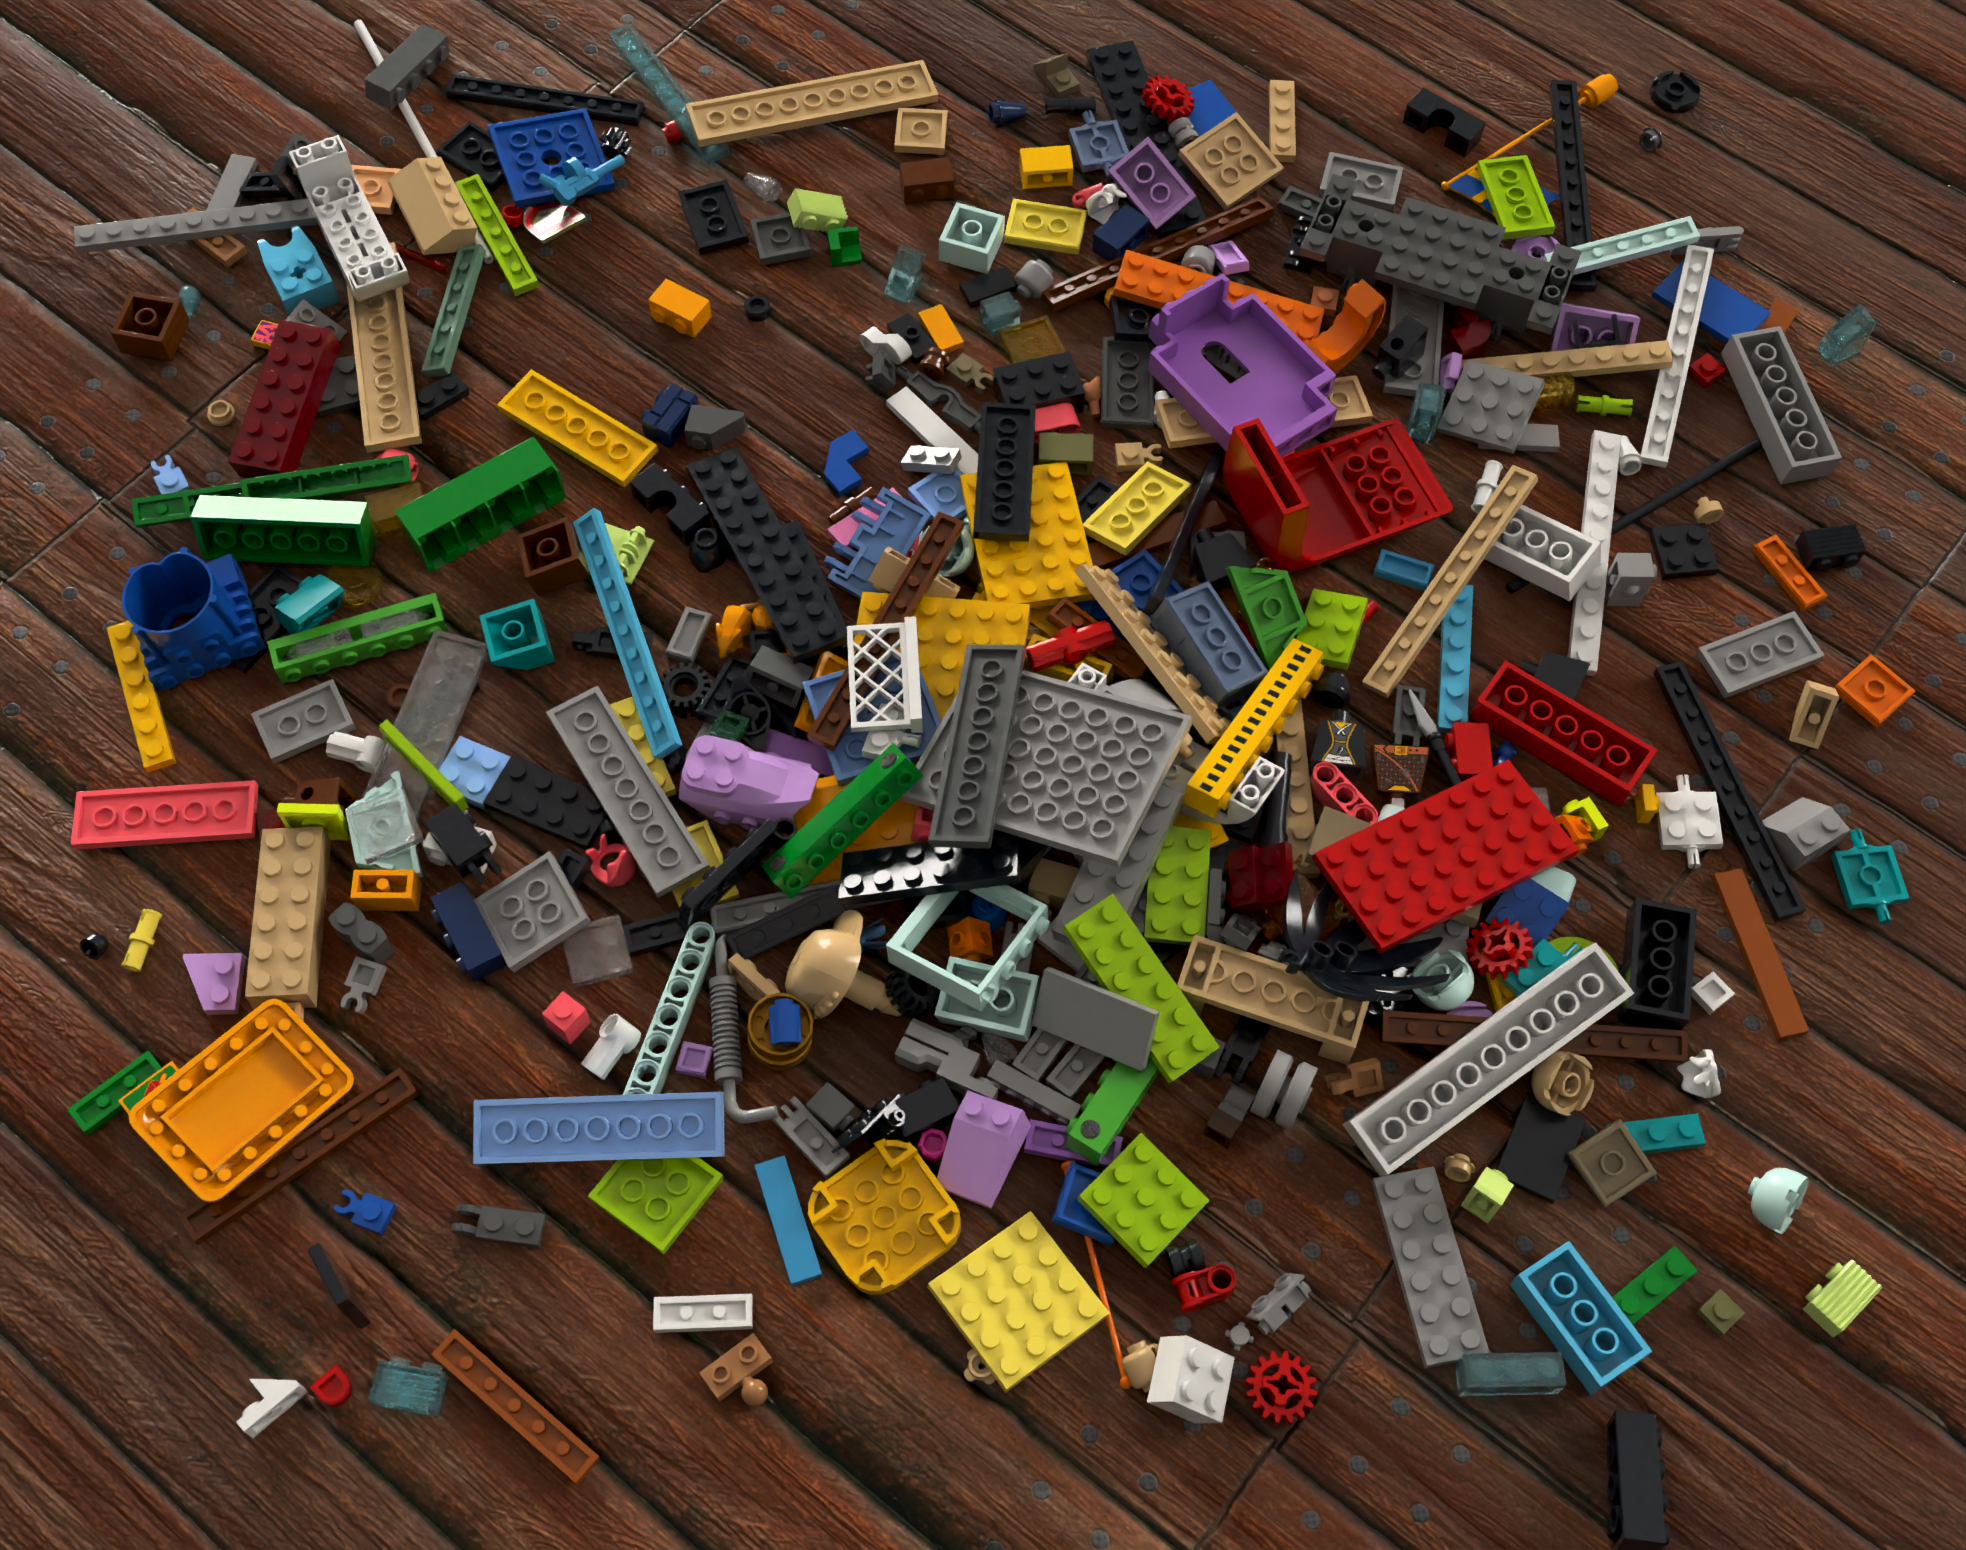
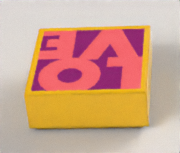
M261 320L250 339L252 345L269 350L273 340L272 336L276 332L278 324Z

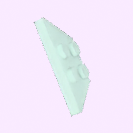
M395 771L391 774L392 778L381 787L377 788L375 786L366 793L363 799L355 801L345 809L355 862L358 867L371 870H415L420 878L423 875L402 775L400 771Z

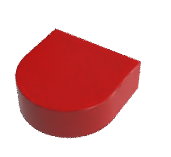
M334 1365L309 1387L319 1400L329 1407L343 1405L348 1401L352 1393V1383L338 1365Z

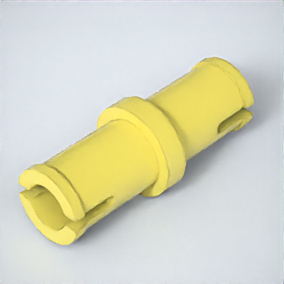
M151 909L142 910L135 933H131L129 937L131 943L121 964L123 968L134 972H141L148 949L154 945L155 940L153 936L162 917L161 913Z

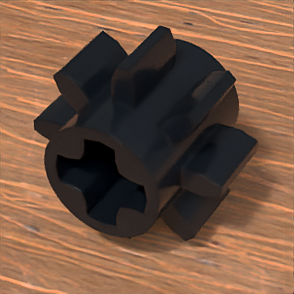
M611 127L609 132L604 131L599 139L603 142L601 148L604 155L610 159L619 154L627 157L632 149L629 146L631 139L628 133L621 128Z

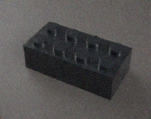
M1640 898L1635 899L1626 914L1622 977L1634 994L1619 1004L1618 1022L1655 1029L1682 1030L1690 1021L1697 909Z

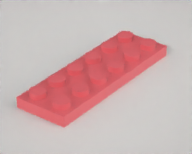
M256 780L79 791L76 793L71 846L74 850L255 838L259 785Z

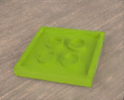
M1142 1133L1076 1198L1144 1268L1165 1249L1210 1201Z
M699 1157L617 1160L591 1191L588 1198L664 1255L723 1181L724 1177Z

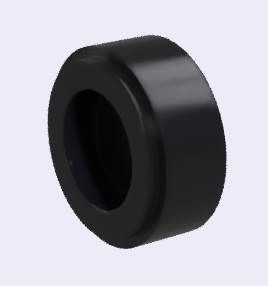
M761 295L749 297L744 303L746 317L756 322L767 319L771 313L769 300Z

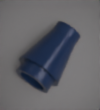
M995 100L988 105L989 121L996 125L1025 118L1026 116L1024 103Z

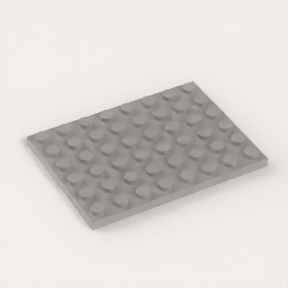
M1023 670L994 829L1120 867L1193 724L1192 716ZM957 695L916 764L923 777L901 796L902 801L934 810Z

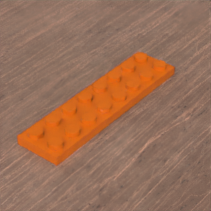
M1126 250L1113 295L1161 309L1166 303L1174 302L1187 291L1200 287L1208 279H1214L1216 276ZM1229 281L1226 298L1232 304L1239 298H1245L1254 293L1302 342L1306 339H1317L1325 309Z

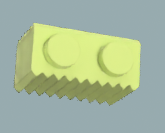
M795 188L787 201L794 228L803 227L806 230H821V232L826 231L827 233V230L842 228L848 217L842 196Z
M1850 1260L1844 1266L1839 1262L1835 1264L1825 1275L1829 1281L1823 1287L1818 1283L1805 1296L1809 1302L1803 1307V1310L1833 1338L1840 1334L1882 1289V1286L1877 1284L1876 1280L1872 1279L1871 1275H1868L1865 1270L1861 1269V1266L1857 1265L1854 1260Z

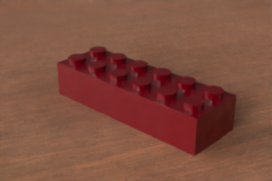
M280 319L228 460L240 477L254 478L297 470L341 346L331 328Z

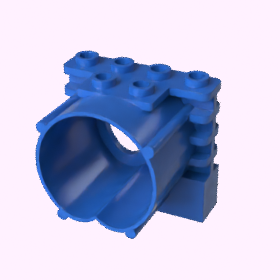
M182 547L179 552H174L164 557L160 563L151 562L143 564L138 568H129L128 573L130 577L123 589L122 607L125 616L133 625L132 632L141 644L140 650L145 658V667L149 671V681L158 690L173 688L178 683L200 677L204 673L218 667H225L234 659L238 660L246 656H253L266 647L260 635L261 631L256 622V615L252 610L251 600L248 597L250 593L242 568L231 553L205 563L199 557L193 555L187 547ZM183 615H196L186 624L171 629L177 618Z

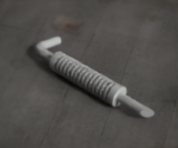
M723 934L718 938L714 946L716 976L709 980L715 1083L723 1086L724 1108L731 1120L742 1124H749L778 1118L776 1105L742 1110L736 1101L735 1085L743 1081L737 983L734 976L728 975L726 934Z

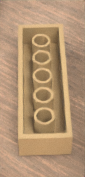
M323 827L262 829L245 998L254 1009L269 999H278L285 1003L301 1002L304 1008H317L331 841Z

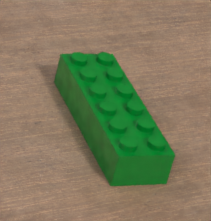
M199 495L190 516L203 560H215L231 553L236 561L369 567L377 545L367 502Z

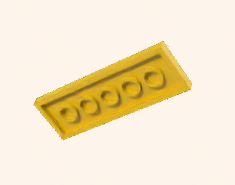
M532 369L497 404L499 412L624 488L658 452L657 444Z

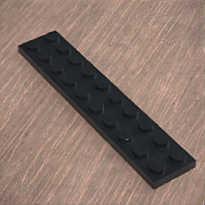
M1133 40L1087 49L1086 58L1111 120H1117L1129 152L1149 137L1195 193L1184 163L1178 156L1179 151L1175 141L1168 133L1169 127L1165 118L1160 119L1157 113L1152 114V108L1145 107L1146 101L1141 98L1144 94L1142 90L1149 81V78ZM1197 195L1157 230L1155 229L1158 239L1206 220Z
M733 447L686 465L689 477L703 502L710 510L713 520L792 662L797 664L846 644L845 634L738 449Z

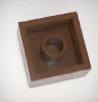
M130 291L114 324L111 335L121 353L172 361L190 319L181 300Z
M569 516L516 535L525 577L538 596L590 578L586 559L575 527Z

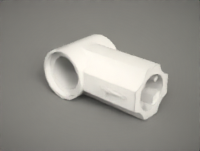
M335 731L333 734H330L327 740L326 754L328 757L353 763L365 772L377 774L387 756L390 745L383 739L375 736H366L363 739Z
M618 1014L610 1015L603 1022L599 1030L600 1038L581 1062V1065L602 1080L607 1077L622 1054L629 1053L635 1048L641 1037V1032Z

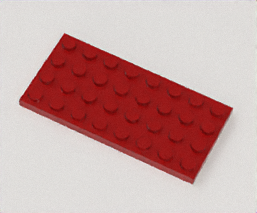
M1508 759L1315 852L1312 859L1378 953L1381 954L1576 856L1579 849Z

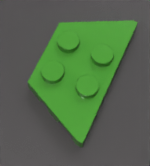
M1238 566L1225 568L1261 661L1266 669H1270L1294 636L1300 633L1307 624L1289 574L1286 570H1266L1264 568H1243Z

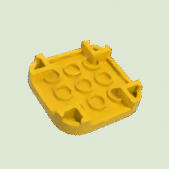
M885 1138L875 1142V1147L825 1182L820 1180L812 1189L813 1192L808 1202L807 1214L814 1230L850 1282L859 1291L870 1295L886 1294L902 1285L948 1252L957 1242L961 1232V1217L955 1201L950 1198L919 1155L918 1150L910 1142L885 1140Z

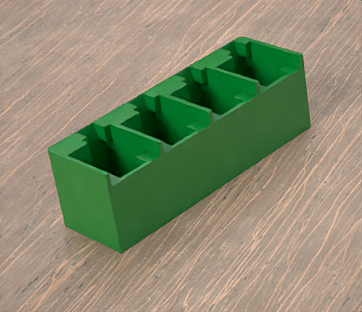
M533 436L395 510V514L405 539L428 572H433L563 501L566 496L559 470Z

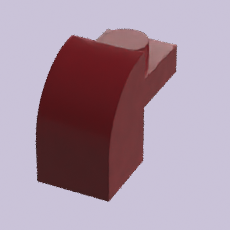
M1457 306L1453 319L1457 329L1450 331L1446 349L1449 354L1452 352L1462 354V360L1480 358L1485 351L1491 333L1490 321L1487 319L1479 322L1476 312Z

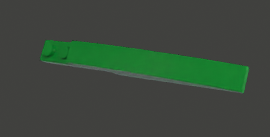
M406 454L240 479V483L131 499L134 524L137 528L191 520L190 516L199 495L328 500L407 484L413 481L409 456Z

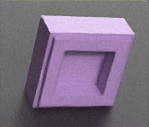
M683 1041L675 1068L676 1073L706 1079L713 1057V1047Z

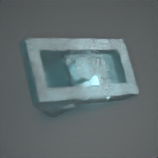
M899 244L883 294L908 303L924 279L919 273L926 253L908 245Z

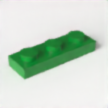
M147 1051L68 1108L67 1111L82 1131L89 1136L124 1110L118 1102L119 1099L162 1067L153 1055Z
M1674 1246L1612 1298L1632 1325H1634L1698 1270Z

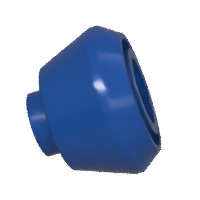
M980 896L974 897L967 905L968 916L989 922L991 932L999 929L1005 922L1006 910Z

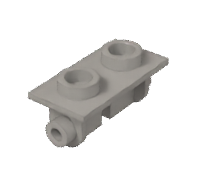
M1286 1273L1279 1277L1274 1283L1275 1288L1268 1295L1259 1297L1252 1304V1310L1245 1317L1250 1320L1259 1321L1260 1323L1257 1327L1264 1335H1267L1269 1332L1274 1333L1289 1318L1282 1310V1307L1285 1305L1290 1313H1294L1309 1298L1308 1293L1311 1292V1289L1302 1281L1305 1276L1302 1274Z

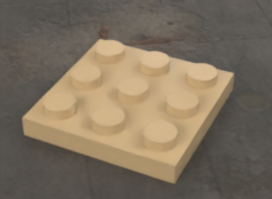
M1237 112L1180 149L1178 156L1225 211L1281 174L1284 169L1282 164Z

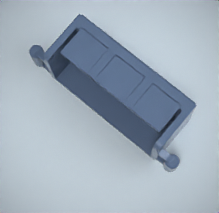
M1209 581L1178 594L1172 592L1165 595L1162 603L1150 618L1152 626L1165 637L1168 642L1166 646L1170 652L1177 654L1182 659L1184 670L1188 674H1192L1200 682L1201 687L1199 689L1202 693L1214 700L1218 706L1216 710L1223 714L1230 722L1233 721L1246 704V696L1251 695L1267 675V669ZM1238 700L1240 701L1241 705L1228 711L1226 710L1225 706Z

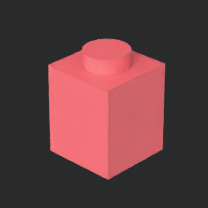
M564 991L542 1013L547 1027L570 1045L591 1023L586 1009Z

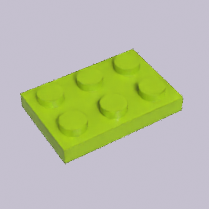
M1313 588L1305 612L1307 624L1298 633L1296 640L1324 652L1321 661L1322 665L1348 670L1368 606V598Z

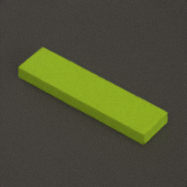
M387 719L379 725V730L384 740L450 806L456 803L462 812L469 808L464 796Z

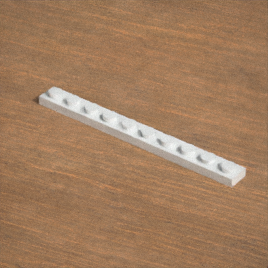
M1688 244L1666 339L1669 342L1673 363L1671 368L1659 370L1640 454L1644 464L1666 468L1713 258L1714 249Z
M1594 430L1591 435L1581 533L1601 542V562L1574 595L1567 656L1590 663L1586 675L1593 677L1598 668L1621 435Z

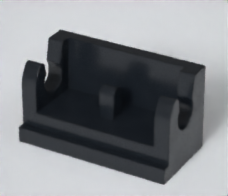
M1300 216L1298 218L1299 223L1307 224L1308 227L1294 225L1283 268L1308 274L1311 273L1314 259L1299 255V251L1313 220L1312 217Z

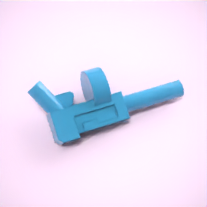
M619 154L592 170L590 167L584 169L582 163L577 158L572 157L562 164L567 180H565L563 175L553 179L542 173L538 183L553 190L555 197L563 206L567 207L574 203L576 198L597 187L599 178L625 164V159Z

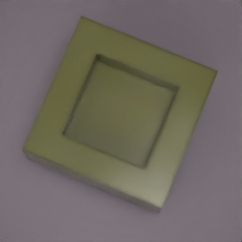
M1721 1288L1695 1312L1719 1337L1725 1334L1745 1314Z

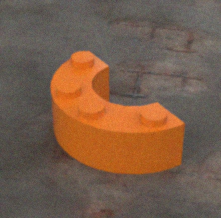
M1361 279L1358 284L1355 283L1348 289L1344 298L1342 312L1336 316L1334 324L1327 331L1322 332L1317 339H1306L1303 343L1335 374L1338 373L1363 350L1375 334L1385 314V298Z

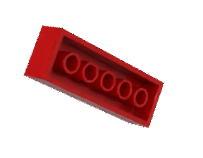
M1506 660L1477 699L1470 718L1479 723H1488L1490 730L1620 808L1657 752V749Z

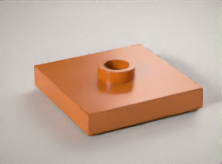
M1872 654L1834 687L1842 700L1876 728L1915 693L1911 686Z

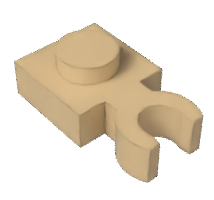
M1142 442L1115 444L1117 472L1138 471L1147 461L1158 467L1162 466L1163 457L1153 456V454L1161 453V445L1152 444L1148 448H1142Z

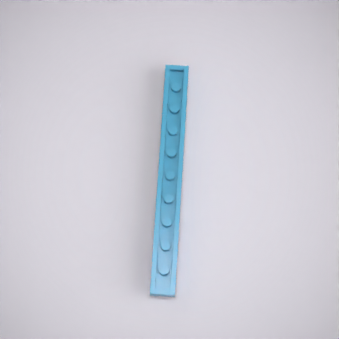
M592 508L575 520L573 525L653 757L661 760L683 745L601 511Z

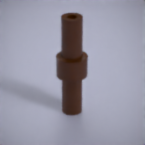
M869 487L855 498L852 496L843 502V506L828 516L830 524L838 523L861 508L860 501L863 496L870 499L875 497L876 492L874 489Z

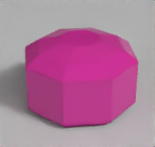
M931 1128L921 1133L918 1150L923 1159L936 1162L943 1158L948 1140L944 1131Z

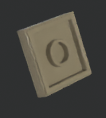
M1621 1119L1616 1120L1566 1153L1600 1205L1604 1208L1657 1174Z

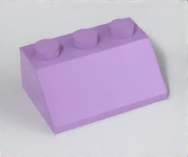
M1562 303L1551 333L1550 351L1577 349L1573 330V321L1576 320L1578 322L1580 344L1600 339H1614L1612 314L1617 315L1619 342L1616 345L1633 344L1636 340L1641 318L1631 314Z

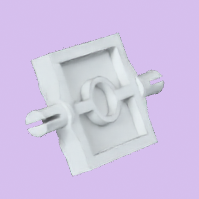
M1682 774L1676 777L1678 791L1656 793V796H1659L1660 799L1659 811L1656 813L1661 850L1686 852L1688 868L1692 869L1694 866V869L1701 867L1700 851L1705 849H1721L1723 846L1716 791H1691L1689 776L1684 774L1683 777Z

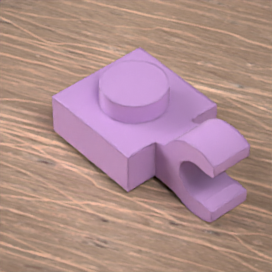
M1452 352L1440 359L1437 399L1444 398L1445 392H1448L1451 398L1456 387L1454 382L1462 374V354Z

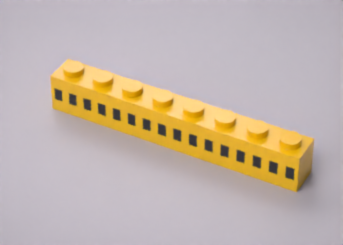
M1294 638L1291 640L1187 783L1183 799L1184 804L1214 819L1221 809L1226 810L1228 808L1232 793L1242 782L1261 752L1267 753L1273 742V735L1275 733L1279 735L1286 723L1285 718L1288 715L1291 717L1294 715L1299 705L1298 700L1300 697L1305 699L1310 691L1312 680L1317 681L1320 678L1324 669V665L1321 664L1324 652Z

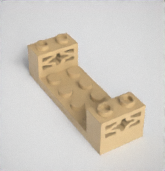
M1194 934L1177 986L1193 1009L1196 1010L1197 1015L1201 1016L1204 1004L1207 1003L1321 1041L1322 1044L1318 1056L1348 1065L1358 1042L1369 1001H1355L1337 997L1320 989L1302 971H1298L1297 974H1289L1285 971L1288 966L1286 964Z

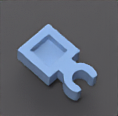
M165 455L167 463L164 466H157L155 461H151V466L157 475L153 478L161 494L191 490L180 467L175 468L169 455Z

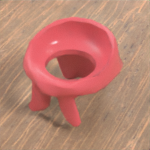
M602 834L599 842L600 849L591 848L585 852L593 863L590 870L594 877L604 885L609 887L622 886L633 878L636 873L637 864L625 845L619 843L607 845L606 835ZM619 853L618 858L607 865V871L601 868V860L607 854Z

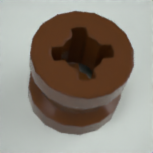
M929 347L923 354L924 359L919 363L918 370L932 380H940L943 377L944 368L949 363V356L940 348Z

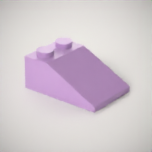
M1149 137L1108 170L1112 180L1121 187V191L1127 194V198L1142 215L1150 219L1151 225L1156 230L1196 197L1195 193Z
M967 1091L954 1116L937 1175V1180L947 1193L987 1208H992L1031 1128V1124L1024 1111Z

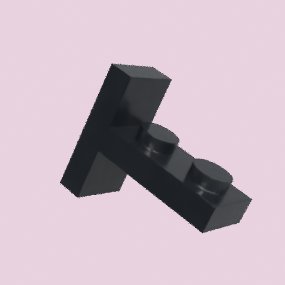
M279 156L271 172H249L239 190L244 198L286 197L288 201L307 199L295 167L288 156Z

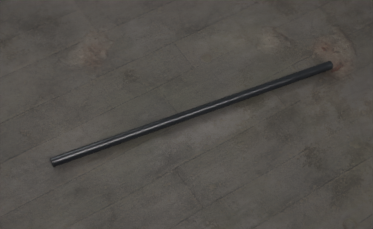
M1759 437L1612 522L1611 536L1762 448ZM1518 577L1506 584L1505 587L1510 594H1513L1532 582Z

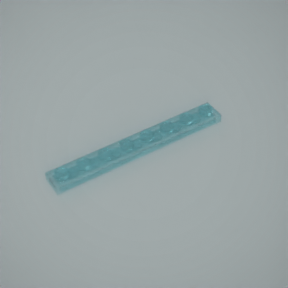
M629 23L609 32L610 40L707 164L710 165L729 156L730 148L725 142L703 147L698 146L685 105L693 103V101L632 24Z

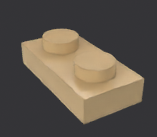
M738 953L728 959V975L734 976L737 985L754 1001L758 1002L767 995L780 993L777 985L771 979H765L750 960H744Z

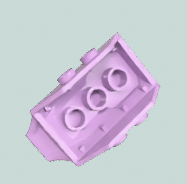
M704 735L694 740L682 770L679 799L719 824H736L750 831L754 827L759 829L768 819H771L774 823L780 818L794 820L796 812L810 803L820 773L811 768L812 764L783 758L774 752H757L740 742Z

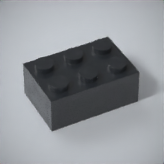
M1070 351L993 368V390L998 403L1036 405V409L1060 403H1071L1076 414L1084 411L1085 391Z

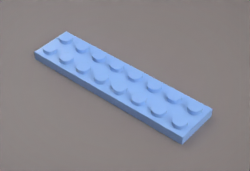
M724 1092L474 1100L473 1164L725 1157Z

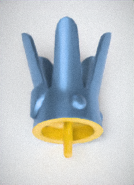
M883 917L866 927H862L860 935L861 953L866 949L886 948L887 941L867 942L886 933L885 925L870 928L881 922Z

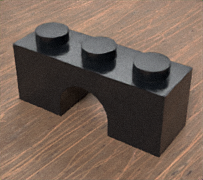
M1424 87L1407 104L1403 123L1422 134L1433 126L1446 129L1448 133L1444 146L1464 158L1481 140L1486 122Z
M654 463L630 481L633 498L650 513L661 506L674 507L666 514L668 530L686 547L690 544L698 530L711 528V513L708 507L703 502L698 503L692 497L687 487L677 484L667 469L662 470Z

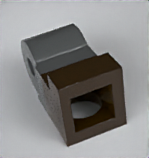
M1233 1084L1223 1102L1219 1104L1215 1113L1208 1121L1203 1135L1228 1149L1256 1096Z

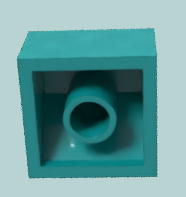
M318 574L313 579L309 576L297 586L298 590L292 595L286 593L275 602L274 617L290 634L312 629L341 608L345 590L321 574Z
M535 599L479 616L492 665L530 670L555 662L544 619Z

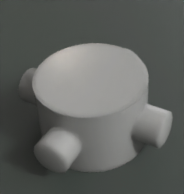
M1239 1322L1231 1331L1226 1330L1225 1336L1229 1337V1341L1236 1351H1240V1348L1244 1347L1247 1342L1253 1343L1254 1337L1250 1336L1249 1330L1243 1322Z

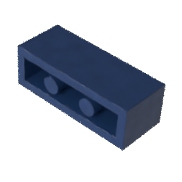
M464 881L430 897L435 906L430 912L437 926L444 924L447 932L442 935L450 951L455 948L457 949L460 956L455 958V961L463 975L469 973L473 982L507 966Z

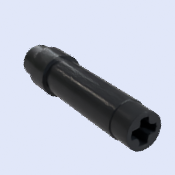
M1276 751L1269 753L1268 761L1285 769V773L1264 801L1261 832L1258 834V848L1284 841L1288 842L1286 829L1292 755L1286 752Z

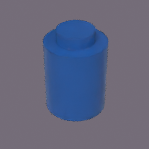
M793 999L775 1000V1005L769 1006L770 1045L789 1046L802 1043L800 1005L794 1004Z

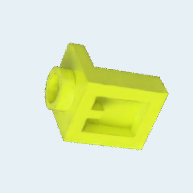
M1590 797L1578 801V799L1572 800L1563 807L1562 814L1582 817L1588 823L1591 829L1589 833L1594 839L1592 842L1600 839L1609 826Z

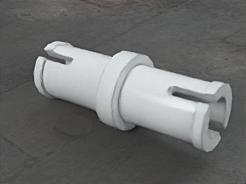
M1489 460L1485 464L1482 478L1476 484L1477 493L1471 505L1473 512L1479 514L1498 487L1497 481L1503 469V465L1500 462Z

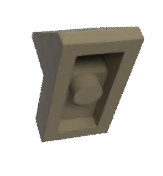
M1067 53L1049 57L1034 64L1033 67L1057 98H1064L1080 91L1079 81L1067 68Z

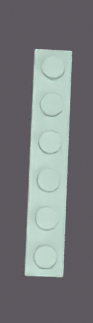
M1691 216L1570 247L1582 251L1573 275L1697 243L1700 234ZM1553 252L1544 254L1543 260L1550 262Z

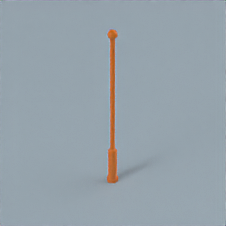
M1071 1160L1061 1164V1169L1065 1175L1071 1162L1076 1163V1161ZM1084 1236L1101 1302L1110 1312L1106 1316V1321L1121 1374L1119 1383L1123 1389H1129L1132 1385L1122 1366L1123 1356L1092 1239Z

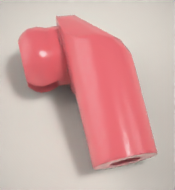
M1099 183L1075 193L1072 197L1073 206L1077 209H1085L1086 201L1093 194L1101 191L1104 184Z

